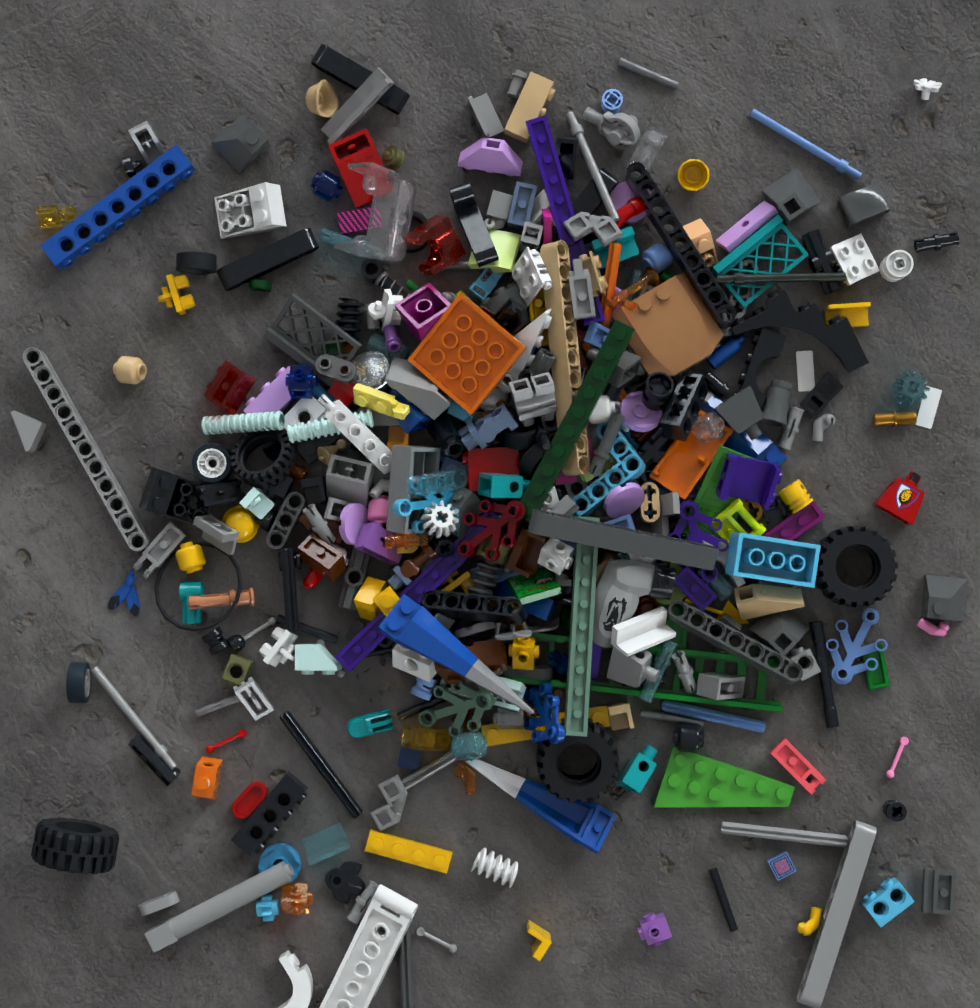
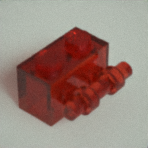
M225 360L222 366L219 365L217 368V374L212 382H209L206 386L207 390L204 396L220 409L234 415L257 379L236 367L230 361Z

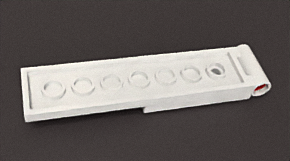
M382 884L379 885L319 1008L369 1007L419 906L418 904ZM380 927L385 929V933L380 930Z

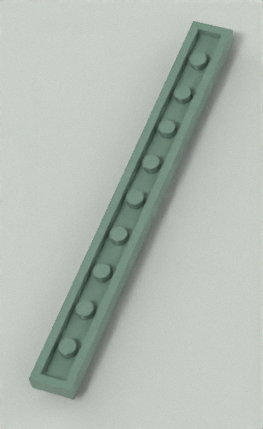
M578 516V518L600 522V518ZM575 543L564 727L566 736L587 737L598 547Z

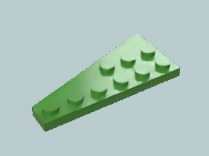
M672 746L653 807H789L795 786L697 753L680 752L677 747Z

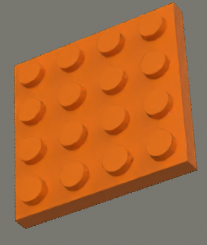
M460 292L411 354L408 361L470 415H474L527 347Z

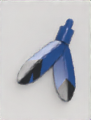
M130 570L129 575L126 576L125 584L110 598L108 602L109 610L118 608L126 598L129 611L134 616L139 614L140 603L133 585L135 576H133L134 570Z

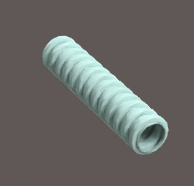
M367 409V412L363 410L360 413L354 412V415L366 427L370 426V428H373L374 420L370 409ZM321 418V421L317 419L314 422L307 421L306 424L301 422V425L295 423L294 426H291L289 424L287 427L288 438L292 444L295 441L301 442L302 439L307 441L308 438L313 440L314 437L319 439L323 435L327 437L328 434L334 436V433L341 434L328 419L324 420V418Z
M281 411L243 413L240 415L230 414L228 416H205L202 419L201 427L205 435L283 430L285 416Z

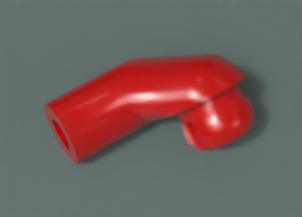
M309 567V574L303 580V586L307 589L316 587L322 578V575Z

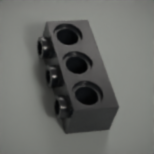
M683 372L660 421L666 438L680 441L687 440L709 392L703 375Z

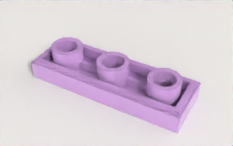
M766 201L761 202L717 238V244L728 252L735 250L745 239L751 237L756 230L768 223L778 213L777 209Z

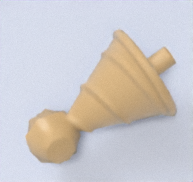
M339 439L336 445L318 447V459L324 464L329 465L331 454L336 455L339 450H345L346 441Z

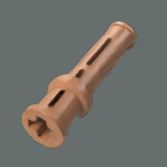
M253 588L241 591L239 602L235 608L240 605L254 606ZM232 589L228 593L188 596L189 610L220 606L231 607L235 601L237 591Z

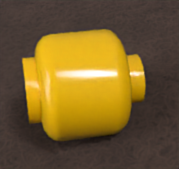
M192 541L181 544V549L175 553L179 569L186 571L187 574L202 570L206 564L202 546L198 544L193 545Z

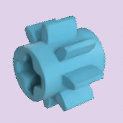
M273 894L263 895L261 900L256 901L257 917H263V922L273 921L275 915L280 914L279 899H273Z

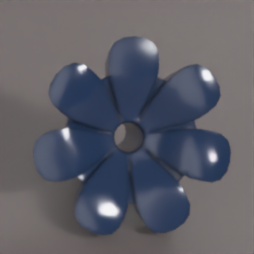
M558 650L550 652L548 656L551 661L549 666L553 669V674L557 672L559 674L567 673L568 654L564 652L561 655Z

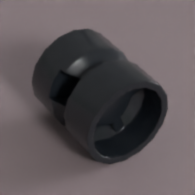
M654 372L647 378L642 393V402L645 407L650 410L659 411L668 405L674 388L672 378L663 372Z

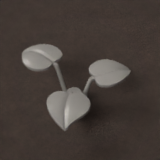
M519 609L514 610L512 614L516 613ZM558 617L551 622L533 627L527 626L524 621L522 623L524 628L521 631H515V626L510 624L511 632L499 634L501 623H497L494 637L472 640L462 638L461 643L468 647L477 641L526 638L532 636V633L557 629L560 618Z

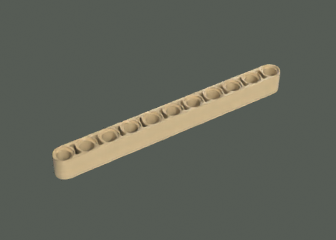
M563 240L544 244L540 249V256L545 264L544 268H547V273L552 280V287L544 290L546 310L552 309L550 314L552 321L548 327L550 352L556 356L551 369L557 406V430L582 384L576 320L573 317L568 272L571 271L569 248ZM586 426L562 469L563 474L567 477L585 475L590 468Z

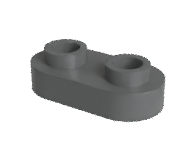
M324 354L319 356L315 362L317 372L321 376L334 381L349 384L357 377L356 367L347 360ZM324 362H329L327 367H322ZM343 369H349L348 373L342 374Z

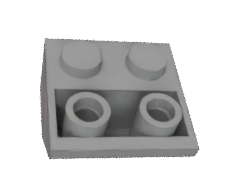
M331 454L326 473V496L368 506L369 492L372 489L377 467L371 463Z

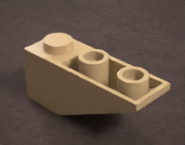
M751 584L734 588L736 605L741 620L805 607L802 590L799 588Z

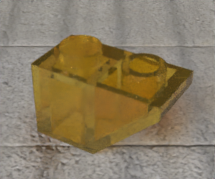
M404 725L401 746L415 750H450L451 736L449 729L424 727L422 725Z

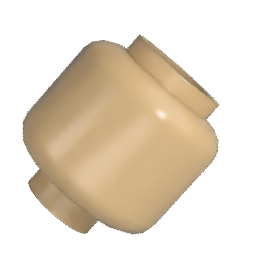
M121 356L113 366V373L120 383L135 385L145 379L147 368L138 357Z

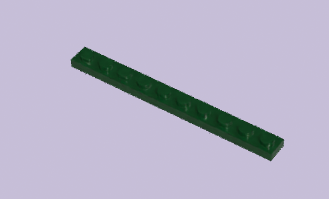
M615 320L551 441V448L544 454L520 500L526 509V514L523 518L526 521L530 522L532 509L541 510L629 345L636 331L634 328L618 320Z

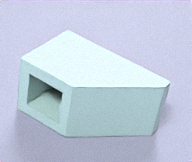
M321 644L295 645V670L301 671V674L311 675L314 674V671H322V675H334L335 671L342 670V665Z

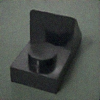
M557 136L556 151L564 178L573 180L578 139Z

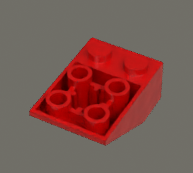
M367 128L328 145L356 208L394 192Z

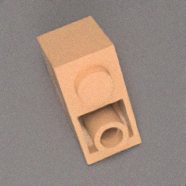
M700 218L684 225V230L708 268L719 263L711 231Z

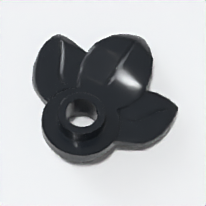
M349 861L343 863L339 869L334 868L327 872L325 883L332 890L333 897L338 902L347 904L350 894H360L366 888L363 880L357 876L362 868V864ZM334 877H340L339 882L333 883Z

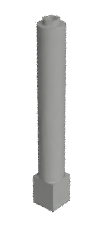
M282 861L199 905L157 924L146 931L144 935L155 953L189 933L291 882L294 875L293 868L289 863L286 864Z

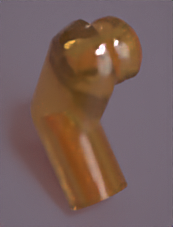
M466 765L456 767L454 773L456 777H460L466 782V793L475 794V772Z

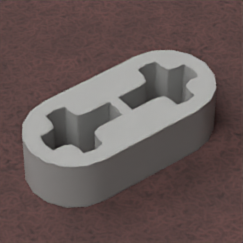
M172 891L138 905L141 916H145L172 906L180 900L177 892Z

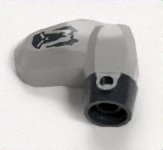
M616 559L607 561L596 581L593 643L603 648H613V645L610 644L612 626L632 618L637 609L639 597L646 595L649 599L670 600L675 585L676 570L655 562L650 564L640 560Z

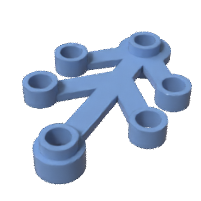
M867 608L863 611L861 616L863 623L853 643L847 630L848 623L842 619L836 622L835 628L840 633L847 653L844 662L838 652V641L836 639H829L826 642V648L830 651L835 664L832 669V678L838 684L849 683L854 674L866 670H876L878 661L875 658H868L862 664L851 665L857 657L875 651L882 652L888 647V643L884 639H878L875 643L861 647L871 625L876 624L879 620V613L873 608ZM867 613H873L875 615L874 620H868L866 617ZM839 622L845 623L846 628L844 630L838 629L837 625ZM830 641H834L836 643L835 649H830L828 647V643ZM879 641H883L885 643L884 649H879L877 647V643ZM869 660L875 661L876 665L874 668L868 667L867 663ZM840 670L846 671L847 675L845 678L839 677L838 672Z

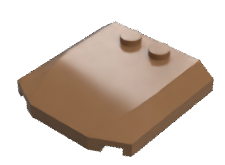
M685 273L675 275L620 307L611 315L613 322L618 320L636 330L628 346L633 354L642 357L640 365L648 377L654 372L666 373L671 378L676 377L710 357L724 335Z

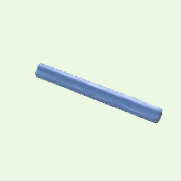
M663 699L661 705L663 711L761 733L765 731L766 722L672 700Z

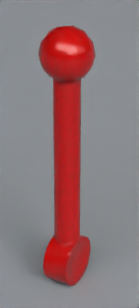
M241 729L239 733L215 745H208L206 752L212 753L214 749L239 737H245L247 731Z

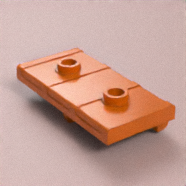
M700 409L687 440H674L653 469L649 478L670 492H679V498L685 501L711 464L719 445L723 446L733 430Z

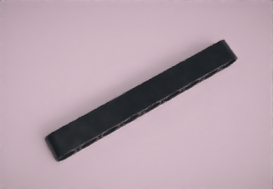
M639 162L631 163L627 168L625 179L633 194L642 200L645 207L644 211L719 328H729L736 317L735 309L645 166ZM636 171L639 172L641 176L639 178H634L631 176L630 173ZM648 189L652 194L646 196L642 193V190ZM660 207L663 212L655 213L652 208ZM670 224L674 227V230L667 231L664 225ZM682 242L685 248L678 249L675 243ZM689 259L694 260L697 265L690 267L686 261ZM703 277L707 280L708 284L701 285L697 279ZM710 295H715V296H717L718 299H719V302H717V303L711 302V301L709 300L708 296H710ZM720 314H728L730 316V320H722L720 318Z

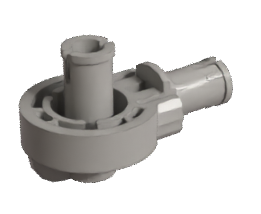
M587 107L584 111L582 119L597 126L600 134L604 135L613 147L620 150H628L639 140L640 130L635 116L625 113L613 114L609 111L603 115L590 107Z

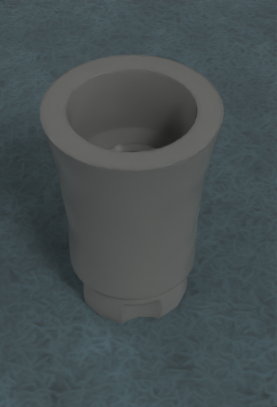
M779 379L771 380L761 410L764 418L759 422L774 427L787 426L791 383Z

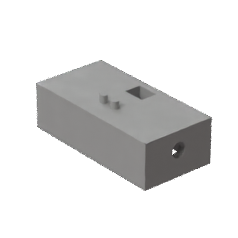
M392 445L386 531L415 534L411 528L412 523L421 518L424 509L413 510L409 516H397L393 512L392 506L398 499H408L410 502L426 500L417 490H411L412 477L421 478L426 486L425 479L428 475L439 476L441 448L418 445ZM428 488L437 497V490L435 488ZM426 528L424 533H428L430 528Z

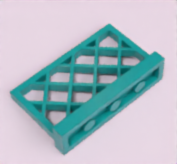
M776 215L717 263L710 271L713 275L715 274V277L717 275H725L729 271L749 274H787L808 257L809 254L782 223L783 219ZM779 230L785 234L786 244L774 243L775 234ZM761 245L770 246V256H758V247ZM774 246L785 247L784 258L773 257ZM788 248H796L802 256L797 260L788 259ZM745 258L754 259L753 270L742 269V261ZM757 259L769 261L768 272L756 271ZM772 261L784 262L781 273L771 272ZM776 282L767 283L765 286H756L755 283H752V285L723 283V285L744 309ZM740 287L752 288L751 297L745 302L739 295Z

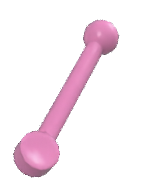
M907 737L900 738L897 754L890 770L886 772V776L890 779L895 775L894 770L904 746L909 743Z

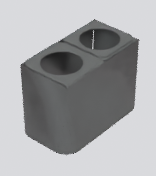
M879 182L841 196L837 202L848 229L885 215L884 211L887 214L891 210Z

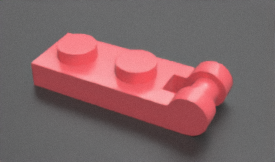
M783 738L769 752L811 795L816 791L815 788L820 783L823 784L826 781L786 738ZM812 774L814 778L808 783L805 779Z

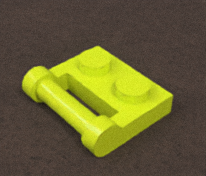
M739 498L733 500L724 511L715 517L722 522V528L716 532L723 539L727 540L728 543L731 532L748 534L732 516L736 512L753 529L749 534L761 536L766 531L763 524H759L744 508L743 502ZM713 521L711 526L717 529L719 522Z

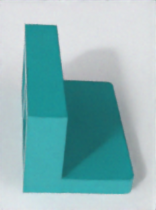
M632 226L622 229L623 237L614 241V243L622 245L619 262L639 255ZM599 239L591 241L593 253H595V256L599 255L602 267L600 269L606 268L609 245L604 247Z

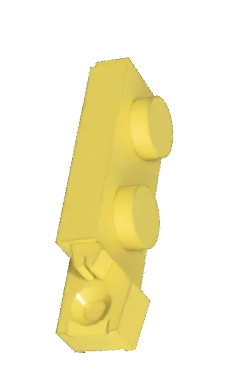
M359 383L353 387L354 404L401 420H404L410 412L409 405L395 400V396Z

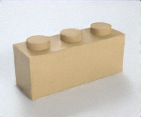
M530 72L505 127V135L528 144L530 137L526 121L545 116L547 109L544 106L547 100L551 102L556 91L553 89L554 81Z

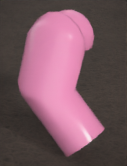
M923 617L917 624V627L934 636L944 637L950 629L949 625L944 622H940L936 626Z

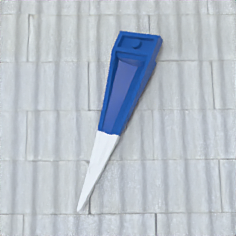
M455 751L459 758L574 843H579L596 854L599 852L617 815L589 801L581 803L580 800H575V803H569L567 798L560 800L556 798V793L551 794L544 785L495 767L463 752Z

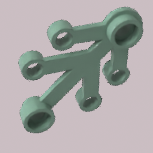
M464 680L460 682L461 688H458L456 684H451L453 691L462 692L472 698L466 701L449 692L444 684H438L433 689L434 696L443 698L454 705L435 711L430 708L425 709L419 714V722L424 727H431L437 722V719L457 713L453 725L449 728L450 736L457 738L463 733L462 725L468 710L476 707L472 719L467 722L468 730L476 732L481 728L480 720L484 711L492 708L495 703L494 695L487 689L477 691L467 686ZM438 688L442 689L443 694L438 692ZM482 696L486 697L487 702L483 701ZM472 722L476 723L477 728L472 726ZM453 728H457L458 733H455Z

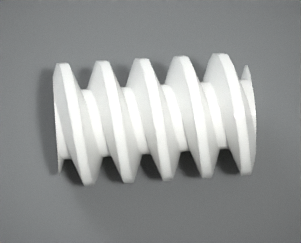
M484 847L478 852L471 872L477 867L478 875L486 871L485 878L488 879L493 874L494 882L502 878L501 885L509 881V888H511L518 872V862L515 861L510 865V858H506L502 862L501 854L494 858L495 852L491 851L487 855V849Z

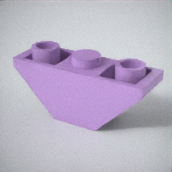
M488 137L481 138L461 151L458 161V167L468 170H482L487 173H501L507 176H520L523 161L505 140Z
M289 366L286 369L282 367L275 374L276 379L271 384L269 382L264 384L260 389L261 393L256 398L252 397L245 403L244 406L246 408L243 411L246 414L270 413L272 411L283 412L294 401V371Z

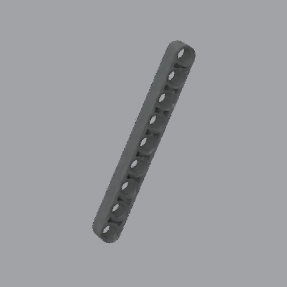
M532 509L527 530L536 535L706 570H714L719 548L703 543L539 509Z

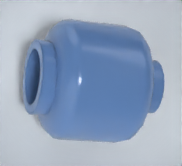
M656 243L643 252L641 263L648 273L659 274L672 265L673 257L667 246L662 243Z

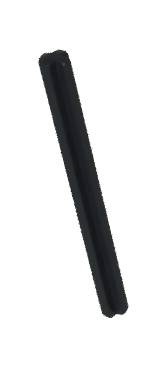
M289 711L280 716L282 723L353 818L361 815L363 811L292 714Z

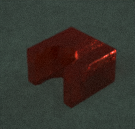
M435 215L403 237L406 244L419 246L427 241L430 245L429 258L418 267L421 274L434 276L466 254L448 216Z

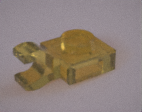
M58 204L36 207L40 229L62 227V221L75 220L74 214H76V210L73 205L66 206L60 210Z

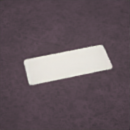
M796 351L798 391H811L815 387L813 351Z
M929 386L925 387L916 425L929 429L932 428L942 390Z

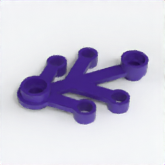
M684 501L680 504V514H678L680 519L674 531L668 535L669 537L676 534L681 539L680 535L688 523L690 533L686 540L698 543L705 541L719 548V542L724 541L726 547L724 549L719 548V551L724 552L729 548L727 540L718 539L700 530L696 522L697 520L709 525L712 531H719L722 528V522L719 519H712L700 513L697 504L693 501ZM686 507L692 509L690 515H685L684 509ZM713 521L719 522L717 529L712 528L711 524ZM715 566L711 576L705 575L706 569H700V575L706 581H713L718 576V570Z

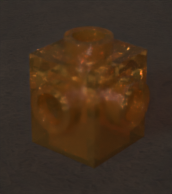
M298 882L283 885L281 894L283 915L309 914V905H313V892H309L308 883Z

